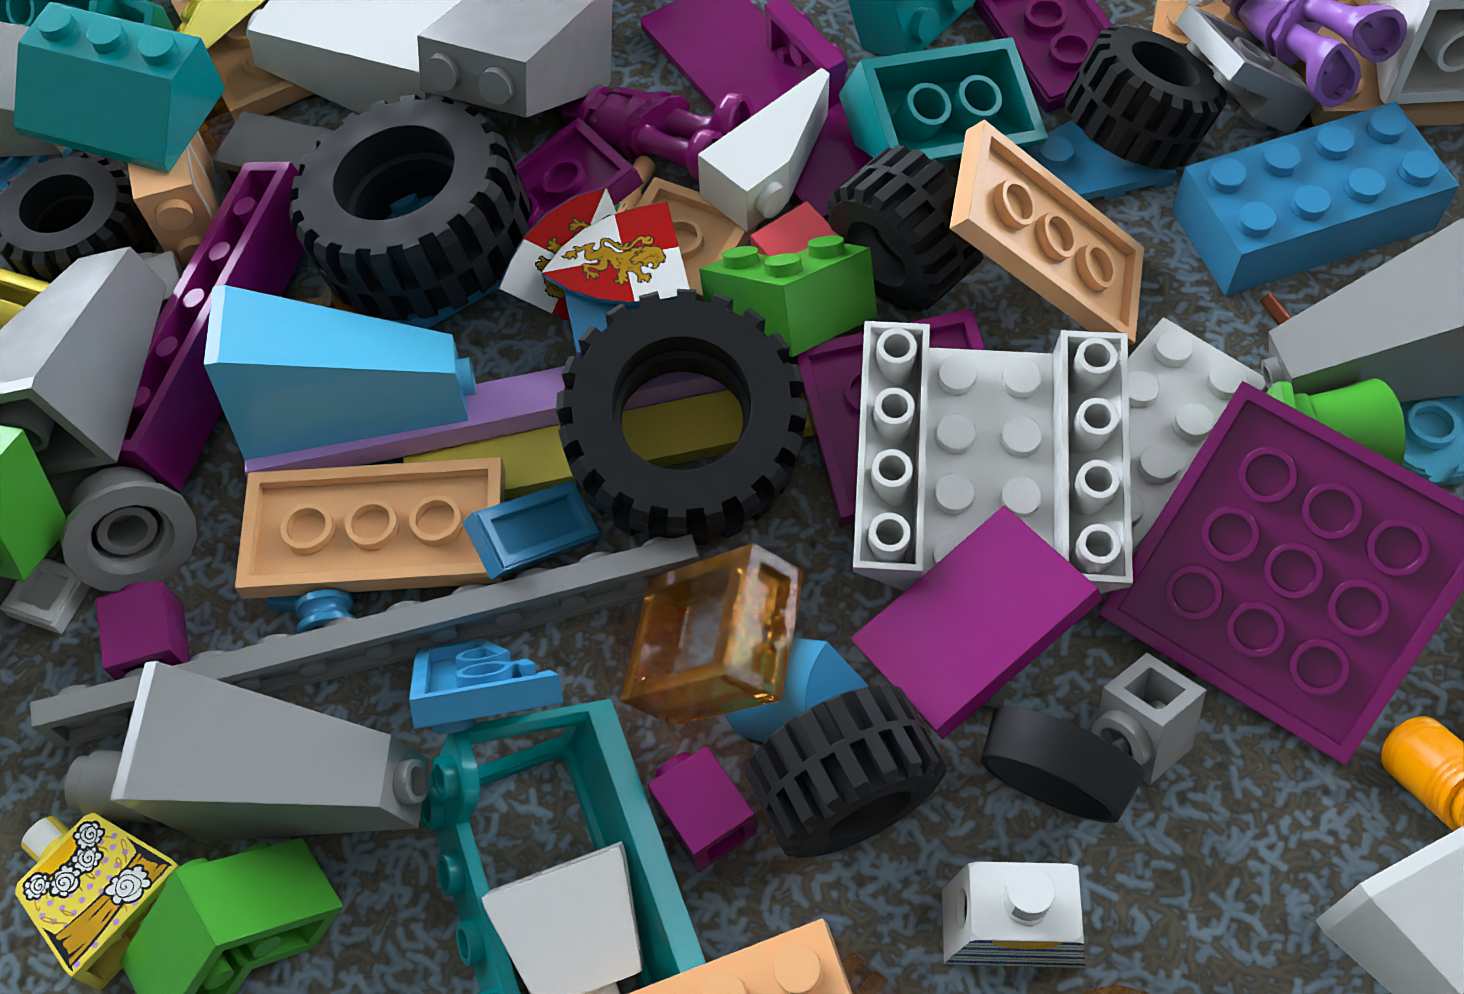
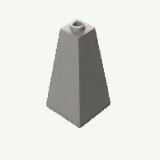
M1464 218L1459 219L1268 332L1269 358L1261 361L1262 374L1268 390L1275 382L1289 381L1292 384L1294 394L1306 393L1309 396L1339 389L1368 378H1378L1393 390L1399 403L1462 395L1464 392Z
M131 247L78 258L0 329V425L24 430L46 476L117 463L167 286Z
M158 661L145 662L110 800L201 841L418 829L422 802L425 800L429 790V774L427 770L429 759L390 734Z

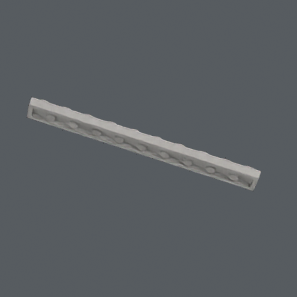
M692 534L677 538L655 537L644 543L642 547L614 554L605 551L592 553L582 558L579 563L551 570L547 568L529 569L517 575L515 579L488 586L482 584L466 585L456 589L449 596L426 602H399L390 606L386 612L359 619L341 617L325 623L319 629L296 635H269L257 641L256 645L229 652H202L193 656L189 662L174 665V667L256 693L270 695L414 658L417 648L477 638L488 639L702 584L699 556ZM144 668L128 672L124 675L123 679L95 686L84 684L72 685L59 690L56 696L30 702L31 727L59 749L128 731Z

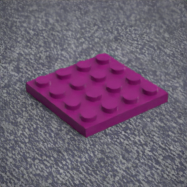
M1242 381L1132 558L1133 584L1129 588L1112 591L1098 614L1346 766L1464 590V500Z

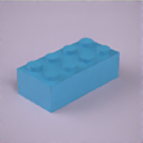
M1395 101L1185 166L1171 211L1224 295L1229 296L1434 230L1460 185Z

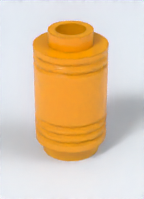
M1420 716L1404 721L1389 733L1383 744L1381 762L1384 769L1451 830L1455 831L1463 827L1464 742L1431 717Z

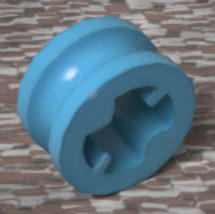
M322 589L301 596L295 602L294 607L295 615L301 620L297 626V634L319 629L325 623L341 617L356 618L351 614L355 608V600L352 594L344 590Z

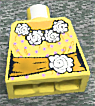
M94 812L85 815L71 830L57 817H45L36 822L22 839V848L37 864L17 883L15 895L63 969L72 978L101 991L123 968L119 960L137 933L140 922L148 915L166 885L168 876L180 865Z

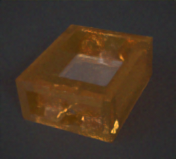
M752 543L649 578L620 701L668 724L675 725L780 702L804 571Z

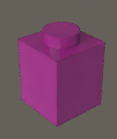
M161 580L152 583H132L123 587L117 593L95 599L102 666L114 680L123 679L124 675L132 670L144 668L145 662L158 661L174 666L190 661L184 606Z
M705 746L693 755L689 752H682L673 756L656 771V779L647 784L653 805L698 873L757 834L754 812L708 746Z

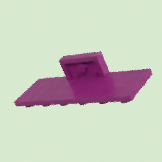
M675 0L642 17L640 21L643 32L713 110H715L718 101L728 93H741L751 98L755 115L819 69L823 68L830 73L828 116L791 195L799 205L807 201L827 221L829 216L826 212L827 202L831 200L830 195L873 159L872 156L855 145L839 97V93L845 85L846 73L848 71V63L841 48L835 43L830 44L814 27L810 17L804 11L799 12L788 0H771L765 3V16L750 0Z

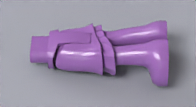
M1223 0V3L1230 7L1232 16L1242 22L1250 34L1266 46L1268 52L1273 57H1277L1278 60L1289 64H1295L1300 59L1306 63L1308 92L1313 99L1326 107L1339 106L1351 98L1358 88L1361 79V69L1358 59L1347 45L1317 33L1322 26L1341 36L1360 56L1373 63L1384 62L1396 54L1402 46L1407 33V21L1404 14L1389 5L1369 4L1351 6L1336 0Z

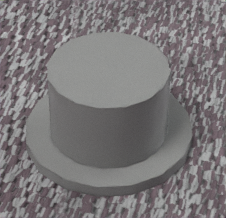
M117 466L102 469L90 475L74 490L69 504L70 514L66 519L60 536L64 562L79 581L100 591L119 592L123 587L132 583H152L174 574L190 557L197 539L195 515L181 494L163 484L156 483L151 475L138 468Z

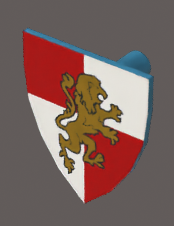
M603 187L574 196L547 212L522 238L506 267L498 289L570 322L564 289L543 278L541 272L558 250L583 229L610 215L617 214L607 188Z
M668 202L637 207L613 214L583 229L558 250L541 272L543 278L567 292L602 303L629 306L640 305V295L658 291L660 301L677 299V289H690Z

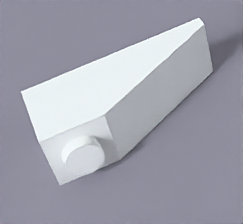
M823 68L698 154L700 196L746 232L766 218L776 216L790 200L828 116L830 73Z

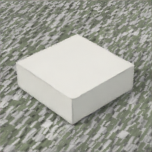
M43 558L25 582L16 581L0 609L9 617L62 634L91 586L79 581L65 564Z

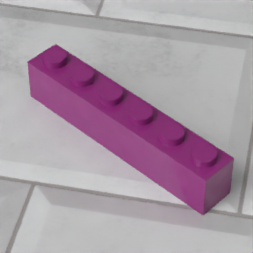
M245 162L156 322L117 463L107 464L110 468L117 466L138 468L151 475L156 483L163 484L175 492H180L223 410L204 366L213 287L227 285L281 297L305 251L296 236V231L291 224L289 215L291 204L289 198L295 176H300L298 170L291 162Z

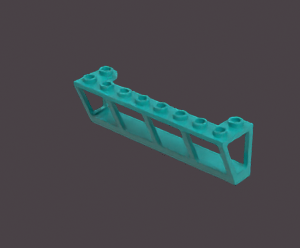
M611 698L478 722L469 729L448 733L439 756L433 760L432 772L429 776V790L425 800L422 802L420 816L427 831L434 830L441 852L437 857L439 884L446 897L453 896L460 919L456 925L457 948L464 965H473L480 992L477 994H520L509 954L492 924L481 899L490 890L469 823L478 805L480 787L554 759H562L567 766L594 850L597 851L621 841L625 847L644 960L642 971L637 973L640 989L706 964ZM566 727L559 737L477 767L471 745Z

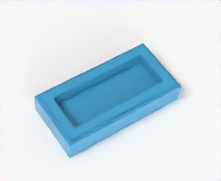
M573 480L473 512L462 522L491 581L584 547L602 536Z

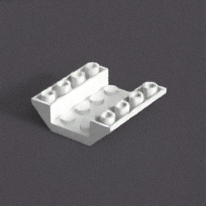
M865 321L853 572L906 591L1005 505L1097 586L1100 593L1129 588L1133 584L1127 333L1061 330L1053 353L929 348L930 324Z

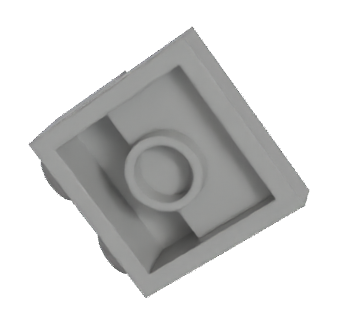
M1188 4L1175 22L1191 40L1186 48L1213 70V77L1223 86L1227 92V98L1235 102L1238 101L1241 105L1237 114L1252 127L1265 131L1268 126H1271L1287 134H1292L1317 104V101L1308 92L1306 81L1288 63L1273 57L1268 52L1266 46L1249 32L1191 4Z

